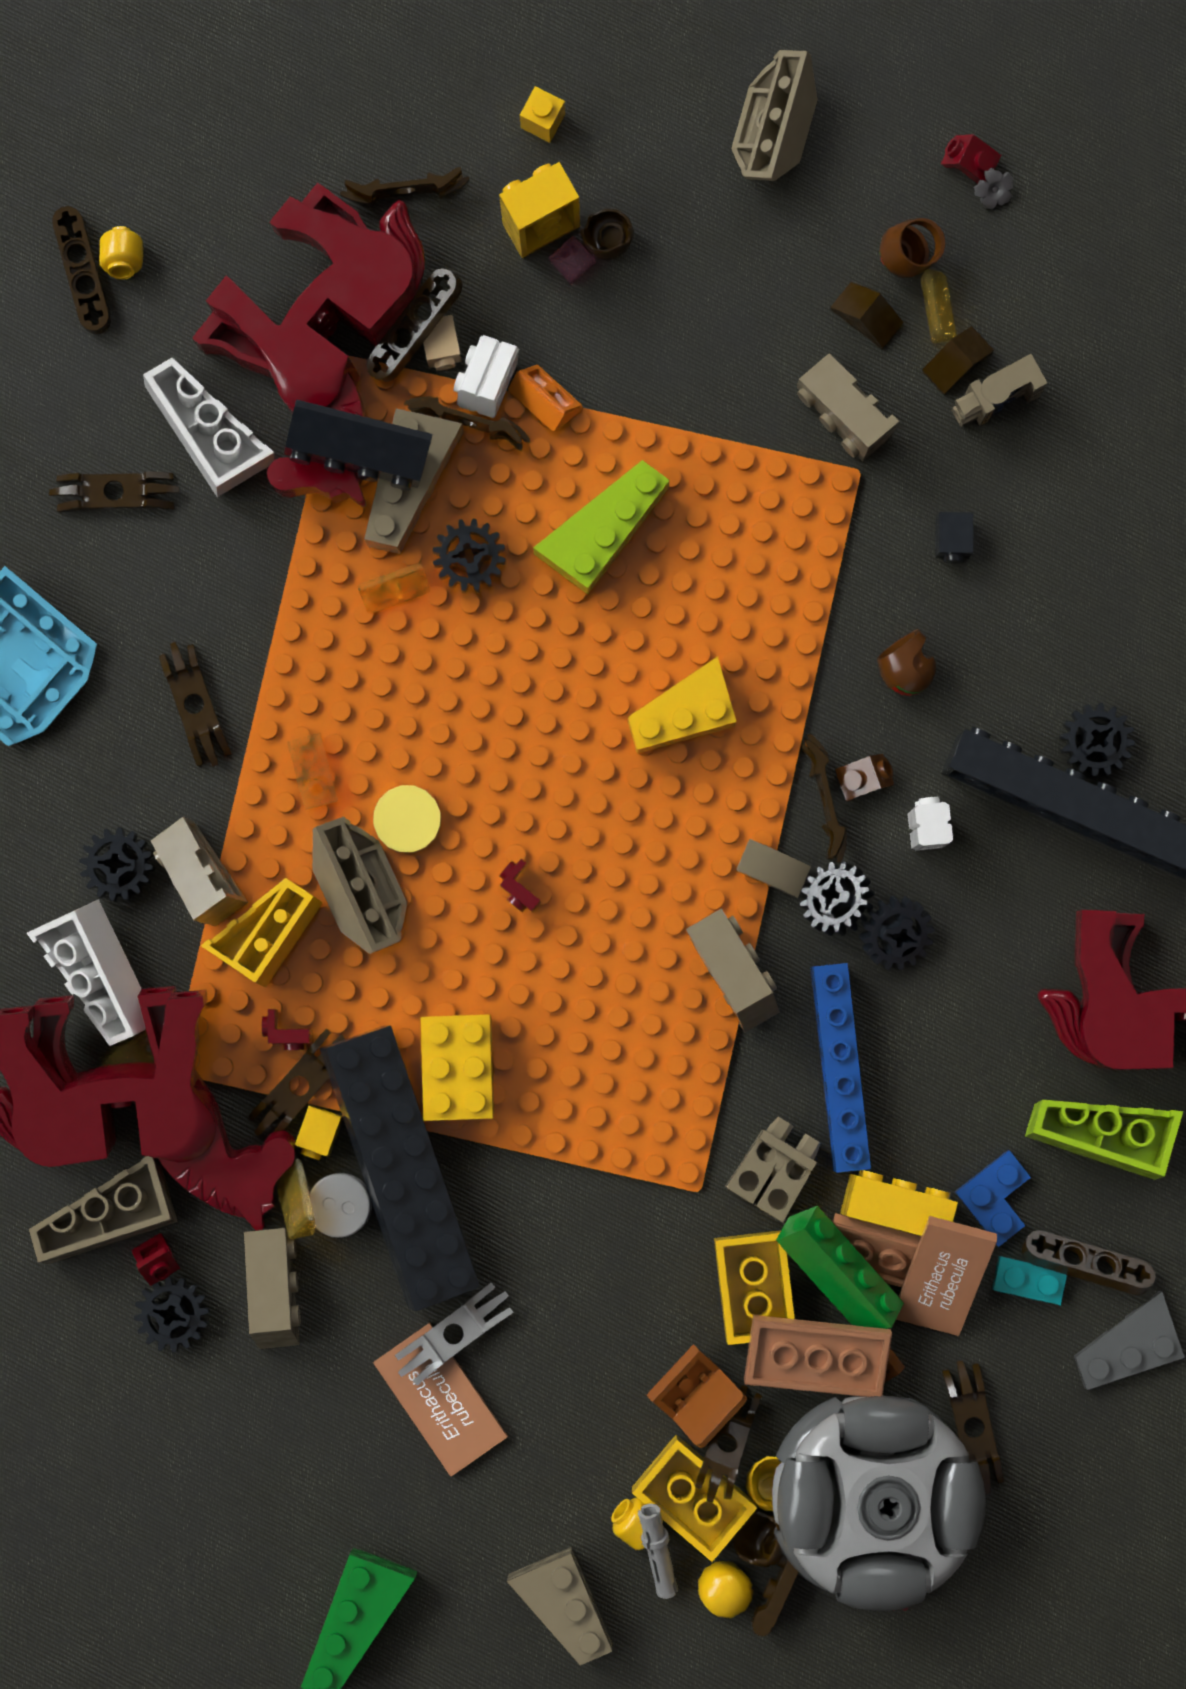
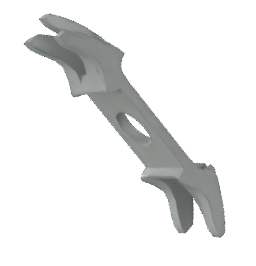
M491 1282L460 1308L395 1355L397 1360L402 1359L419 1346H422L424 1349L398 1372L399 1375L403 1377L428 1359H431L433 1363L427 1366L413 1380L416 1386L419 1385L456 1353L514 1313L509 1307L486 1322L483 1319L508 1297L506 1291L476 1309L474 1305L495 1288ZM449 1324H457L463 1330V1338L457 1344H449L444 1339L443 1332Z

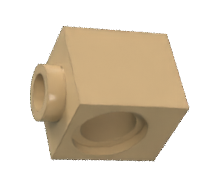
M443 316L423 342L429 368L435 367L439 371L454 368L456 366L455 363L462 362L453 316Z

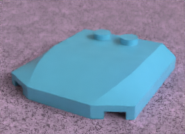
M6 566L0 571V740L7 746H11L44 732L88 682L97 643Z

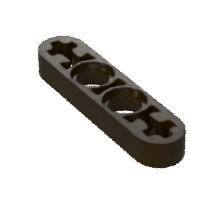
M70 206L61 207L54 213L52 223L77 315L81 325L87 332L101 334L110 327L111 315L85 221L77 209ZM70 216L73 221L77 220V222L72 223V228L77 238L70 239L69 232L65 226H60L65 223V217ZM77 246L86 249V257L80 263L71 262L68 256L70 250ZM83 278H91L95 281L94 290L85 295L79 293L77 290L79 281ZM93 302L98 314L103 315L98 320L99 324L93 325L91 321H87V319L91 318V311L87 303Z
M441 268L435 270L368 357L367 370L372 377L389 382L400 374L459 297L462 291V281L458 274ZM445 279L448 281L450 286L448 291L442 290L441 280ZM429 295H436V298L440 299L441 302L438 303L434 299L430 298ZM429 303L432 308L431 316L425 321H420L417 315L418 309L422 304ZM409 330L411 341L407 347L400 348L397 343V337L401 331ZM391 348L393 351L400 353L399 357L393 356V353L388 351V349ZM381 359L386 360V365L389 367L386 372L381 370L382 367L379 364Z
M1040 1230L1031 1232L1022 1246L1024 1258L1035 1266L1133 1295L1145 1294L1155 1281L1153 1267L1143 1260ZM1035 1243L1041 1244L1043 1253L1036 1252L1037 1247L1034 1246ZM1056 1247L1059 1250L1057 1251L1055 1258H1053L1052 1256L1055 1252L1053 1251V1249ZM1065 1251L1075 1252L1080 1258V1264L1072 1265L1068 1263L1063 1253ZM1096 1262H1108L1113 1268V1274L1106 1275L1101 1273L1097 1268ZM1122 1267H1123L1124 1270H1123L1122 1274H1124V1276H1123L1122 1278H1120V1277H1119V1274L1121 1273V1270H1122ZM1134 1272L1140 1273V1279L1143 1280L1141 1283L1136 1281V1276L1133 1275Z

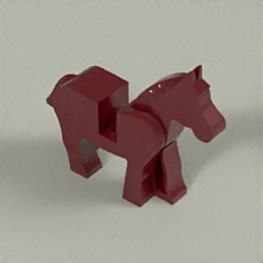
M317 182L302 202L290 196L269 223L275 234L283 240H293L309 244L323 252L333 264L324 270L302 292L288 311L281 325H276L226 275L207 298L206 303L212 310V314L192 339L198 348L206 354L226 356L243 368L274 379L281 399L292 414L297 399L366 417L360 393L356 388L360 377L349 356L326 339H329L334 334L338 326L337 322L341 320L376 347L422 287L421 280L425 269L424 248L411 223L409 211L404 201L399 200L395 202L381 218L380 231H373L366 227L356 210ZM287 457L274 460L267 469L270 484L283 497L292 498L318 493L332 499L334 503L350 498L361 507H366V500L361 489L363 480L357 477L358 473L344 470V473H334L323 468L324 464L311 461L310 465L295 463Z
M1103 910L1076 911L1075 966L1081 980L1083 998L1079 1002L1073 992L1058 989H1042L1037 994L1039 1002L1048 1013L1055 1031L1065 1047L1079 1059L1099 1068H1173L1174 1020L1186 1021V988L1136 993L1130 974V953L1139 931L1144 926L1145 914L1116 913V911Z
M176 986L141 989L137 997L155 1063H119L89 1069L77 1073L71 1064L65 1046L66 1025L74 1007L73 995L39 998L34 1006L0 1009V1071L9 1086V1089L6 1086L0 1087V1135L9 1144L20 1150L32 1162L47 1167L105 1159L117 1141L113 1108L126 1107L132 1104L131 1101H135L142 1155L158 1158L163 1167L181 1186L205 1203L222 1212L246 1218L255 1231L263 1230L265 1225L264 1213L274 1207L276 1201L273 1196L275 1183L294 1162L297 1152L296 1140L288 1132L280 1130L271 1133L262 1146L250 1145L239 1150L231 1148L218 1103L195 1070L200 1042L198 1023L201 1010L208 1000L207 990L177 992ZM32 1019H33V1037H31V1034H30V1025H31Z

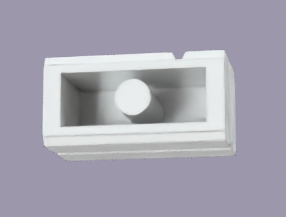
M485 335L480 337L477 347L470 346L465 360L468 368L465 373L459 372L454 384L453 391L458 393L457 405L473 412L477 411L479 414L491 418L496 416L518 364L519 349L517 346L503 341L500 343L497 339Z
M939 797L919 799L918 802H915V808L908 813L909 829L913 830L910 833L911 849L915 851L943 848L953 841L952 825L948 824V821L951 820L950 807L945 802L940 803Z

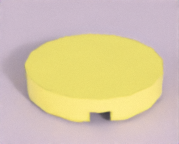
M400 785L388 790L378 800L374 810L373 825L378 838L388 848L398 852L415 853L427 848L436 839L441 826V812L436 800L426 790L414 785Z

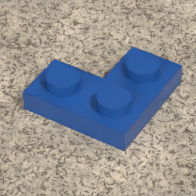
M1007 1150L957 1189L955 1193L985 1231L997 1234L996 1246L998 1247L1025 1227L1024 1223L1004 1198L1031 1177L1011 1151Z

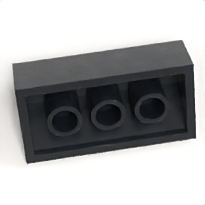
M296 399L284 455L290 456V460L298 464L310 465L312 461L324 464L323 468L330 472L344 473V470L358 473L357 477L365 481L377 482L379 478L391 481V486L394 488L411 490V487L418 488L433 434Z

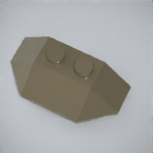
M779 50L773 57L774 60L760 72L748 88L731 148L741 168L742 175L746 179L775 181L800 163L818 100L811 54L808 51Z
M343 816L313 828L312 870L341 933L371 954L401 941V930L405 919L407 901L380 842L361 828L351 824V821Z

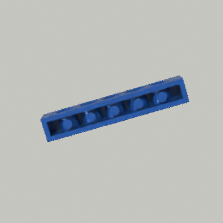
M848 963L811 967L833 1171L839 1173L871 1169Z

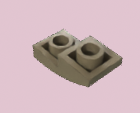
M749 839L736 871L798 898L811 866Z

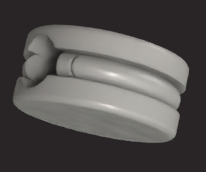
M348 1173L331 1174L318 1181L312 1188L307 1202L308 1215L315 1228L321 1233L335 1238L347 1237L362 1229L368 1222L373 1207L366 1184L358 1177Z

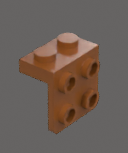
M694 1344L647 1394L648 1398L670 1416L699 1448L705 1447L747 1400L746 1395L718 1365Z

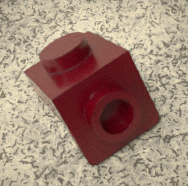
M974 134L956 135L947 144L941 165L945 168L959 169L978 184L980 180L986 181L985 171H988L990 168L995 170L1002 155Z
M520 859L517 864L511 861L499 876L503 879L500 886L510 894L507 901L523 913L527 908L533 912L541 901L516 881V878L527 866V863Z
M268 1009V1016H262V1036L268 1037V1044H283V1050H304V1043H313L312 1029L278 1030V1009Z
M162 1233L131 1250L137 1262L136 1267L150 1286L166 1279L170 1274L180 1269Z

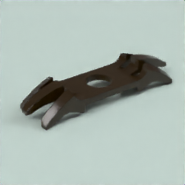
M461 167L455 168L444 176L429 172L427 179L380 184L379 179H375L366 185L344 180L347 192L342 191L340 195L354 203L374 206L378 199L404 195L436 193L440 198H443L458 191L470 180L469 177L463 178Z
M431 396L412 398L404 403L411 412L462 423L464 426L490 433V440L506 439L520 451L523 448L522 439L530 443L528 435L518 425L505 417H502L499 421L487 420L445 407L438 402V397Z
M146 471L133 474L72 473L58 475L56 482H82V486L69 485L49 490V496L82 497V501L73 500L58 504L57 512L96 508H161L174 510V502L147 498V495L180 493V487L156 483L146 484V481L174 480V473ZM110 482L122 484L124 493L120 499L109 500L106 498L105 487Z
M171 643L172 657L178 676L174 677L165 654L160 655L159 659L178 708L192 755L197 766L203 765L196 738L199 737L212 766L215 767L219 764L212 743L211 732H214L225 756L232 755L213 708L194 644L187 646L190 665L193 671L188 672L177 643ZM193 694L201 696L204 701L203 709L196 714L187 712L184 706L186 698Z
M808 734V740L804 741L805 744H801V749L812 762L809 776L811 778L816 777L826 819V823L821 827L828 835L830 841L826 856L827 859L837 856V863H840L846 850L847 828L838 824L825 771L826 764L831 760L822 744L812 734Z
M327 1028L270 1094L250 1113L249 1118L253 1121L270 1103L274 1105L254 1133L257 1136L261 1135L282 1113L286 1117L280 1122L274 1132L284 1131L301 1109L329 1079L322 1055L320 1054L318 1057L314 1055L331 1034ZM340 1035L333 1043L345 1040L346 1038ZM302 1076L309 1082V1090L305 1095L299 1096L291 1091L290 1082L294 1077Z
M956 1361L962 1396L957 1395L949 1370H942L953 1410L958 1438L968 1451L969 1459L978 1462L984 1481L985 1494L991 1493V1482L987 1458L992 1460L997 1483L1004 1482L988 1412L984 1383L979 1364H972L977 1393H973L963 1361ZM976 1417L982 1420L984 1430L980 1436L969 1437L965 1433L964 1425L969 1418Z
M742 1385L740 1390L746 1395L748 1387ZM759 1393L755 1394L745 1419L741 1417L742 1406L708 1444L695 1487L701 1490L708 1469H712L713 1472L707 1490V1501L710 1503L714 1501L723 1474L728 1475L724 1486V1499L731 1500L742 1453L762 1397ZM721 1436L733 1438L736 1442V1450L733 1452L722 1451L717 1443L718 1438Z

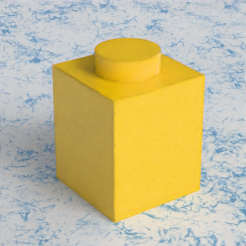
M535 86L520 113L521 129L550 143L565 116V101Z
M313 1105L308 1106L295 1142L296 1146L302 1147L301 1154L320 1160L321 1155L330 1156L343 1121V1116Z

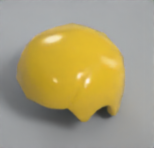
M767 1456L754 1463L746 1478V1489L750 1499L765 1511H773V1479L776 1467L781 1463L777 1457Z
M714 1562L703 1570L698 1580V1594L702 1603L717 1617L734 1618L746 1611L753 1599L752 1583L749 1577L734 1562Z

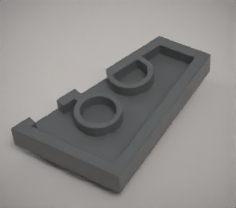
M1158 1291L1150 1297L1149 1301L1137 1310H1133L1125 1316L1124 1320L1109 1331L1104 1332L1074 1355L1086 1390L1185 1358L1162 1291Z

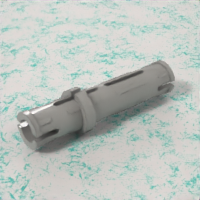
M646 1504L641 1507V1510H638L643 1530L641 1535L642 1545L648 1551L658 1597L663 1599L672 1598L676 1595L675 1592H678V1585L668 1550L669 1534L662 1524L660 1507L656 1504Z

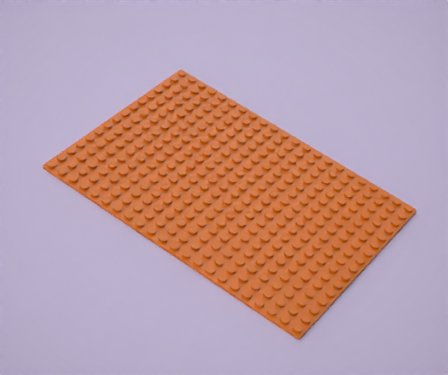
M349 356L360 376L356 388L360 393L367 418L392 424L396 408L411 412V410H408V406L404 405L406 400L416 397H438V402L445 407L487 420L499 421L502 417H505L518 425L528 435L530 443L522 439L523 448L520 451L506 439L490 440V433L463 425L464 433L459 443L455 446L445 470L443 469L433 493L422 509L420 517L401 554L367 547L364 540L378 480L377 482L363 480L361 483L366 507H361L350 498L334 503L332 499L322 494H306L220 861L248 903L219 925H204L189 991L207 990L208 999L199 1017L200 1042L195 1070L202 1080L269 1095L326 1028L331 1034L319 1048L332 1044L340 1035L347 1039L381 1026L391 1025L423 1118L421 1017L491 1015L494 1118L424 1121L427 1131L698 1192L702 1189L739 1020L730 1004H727L723 997L724 994L709 973L691 942L686 929L722 908L727 918L733 915L741 927L743 933L739 935V938L744 946L750 943L754 950L756 948L769 886L737 872L736 869L749 839L772 849H778L859 485L860 471L847 466L583 408L581 412L561 428L552 431L509 391H506L496 416L491 418L479 414L477 411L473 412L457 405L458 393L453 391L456 379L403 368L394 380L385 382L375 379L369 374L367 359ZM379 362L382 367L381 370L386 372L389 367L385 363ZM643 460L670 480L669 488L590 593L586 594L535 556L533 547ZM460 519L464 521L465 526H470L472 519L477 520L478 528H482L486 523L490 524L488 534L491 535L498 532L500 538L496 545H505L506 551L498 554V556L506 559V565H497V568L502 573L501 577L492 575L490 578L493 586L488 587L483 582L480 584L479 593H476L473 586H468L466 593H462L461 584H457L453 589L449 588L450 578L441 580L438 575L443 568H435L433 561L440 558V556L433 554L432 551L433 547L442 546L437 540L438 534L447 537L449 534L446 526L450 525L454 529H458ZM470 535L471 539L479 544H488L481 537L476 535ZM459 538L452 542L448 552L455 550L460 542ZM471 549L465 550V556L462 558H466L467 563L474 562V556L477 554H473ZM492 558L482 564L479 569L480 574L487 570ZM450 568L457 575L468 578L467 572L462 569ZM718 656L736 718L735 727L637 754L628 724V717ZM400 785H414L426 790L436 800L441 812V826L436 839L427 848L415 853L398 852L388 848L378 838L373 825L374 810L378 800L388 790ZM343 816L351 821V824L361 828L380 842L407 901L405 919L401 930V941L371 954L341 933L312 870L313 828ZM520 859H523L527 863V866L516 878V881L541 901L533 912L527 908L523 913L507 901L510 894L500 886L503 879L499 876L511 861L517 864ZM287 878L323 903L265 988L250 980L201 945L208 939H213L227 927L228 923L242 916L253 907L252 904ZM268 1009H278V1030L312 1029L313 1043H304V1050H283V1044H268V1037L262 1036V1016H268ZM320 1049L315 1052L314 1055L316 1057L321 1054ZM296 1076L290 1082V1089L296 1095H305L309 1090V1082L302 1076ZM329 1078L307 1104L341 1111Z

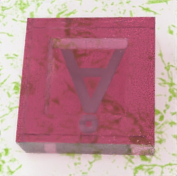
M574 235L549 256V261L570 284L574 283L596 263L595 258Z

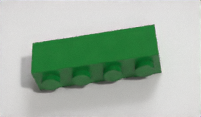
M818 1206L790 1216L776 1241L843 1316L855 1326L891 1328L904 1302Z

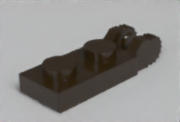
M785 1555L777 1562L781 1569L776 1580L770 1578L765 1587L762 1597L767 1599L766 1603L756 1606L754 1616H752V1629L758 1636H766L772 1631L771 1628L774 1627L798 1574V1571L791 1565Z

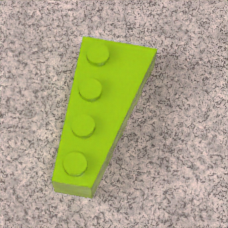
M643 460L640 461L533 547L534 555L586 594H589L668 490L670 480Z
M1041 1100L1034 1104L1025 1137L1156 1180L1165 1177L1183 1111Z

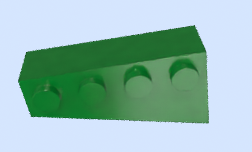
M353 1547L301 1688H342L414 1581L417 1571Z

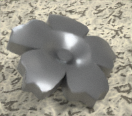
M992 168L985 171L986 181L980 180L974 186V194L982 197L980 201L983 203V207L985 209H994L997 203L999 205L1008 203L1012 197L1008 190L1013 188V177L1008 172L1002 175L999 170Z

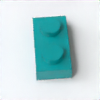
M999 1256L992 1290L1061 1305L1067 1275L1035 1266L1029 1262Z

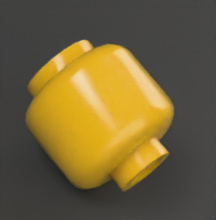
M117 226L105 232L100 238V266L113 278H131L143 266V240L137 233L124 226Z
M638 1498L623 1500L614 1510L611 1520L613 1522V1532L618 1538L631 1548L642 1550L645 1548L641 1541L643 1530L638 1510H641V1507L645 1504Z

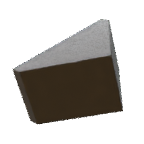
M853 282L849 283L830 307V310L882 350L904 323L881 293Z
M971 326L952 338L922 369V372L945 395L991 355L994 350Z

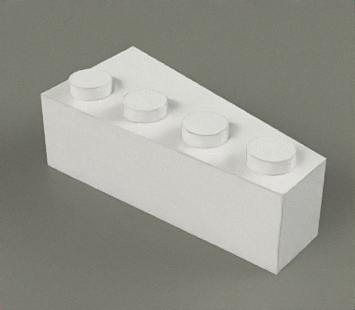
M173 358L143 374L145 388L217 497L267 468L274 461V452L257 439L243 423L241 424L229 413L228 409L219 400L214 399Z
M99 899L27 932L33 943L38 941L47 954L44 958L50 966H57L66 978L67 982L64 985L72 995L79 996L85 1004L84 1012L109 1046L146 1029L137 997L141 991L140 984Z

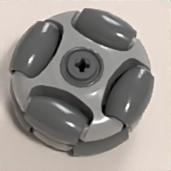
M884 1395L871 1397L852 1396L845 1398L842 1402L833 1397L807 1412L791 1428L780 1445L776 1457L781 1463L776 1467L772 1488L774 1519L780 1528V1531H778L777 1527L775 1528V1537L791 1565L813 1585L830 1594H836L838 1602L869 1611H892L922 1603L926 1593L933 1592L956 1572L968 1555L967 1550L977 1547L983 1530L986 1505L984 1481L978 1462L969 1459L968 1451L956 1434L937 1414L925 1405L911 1398Z

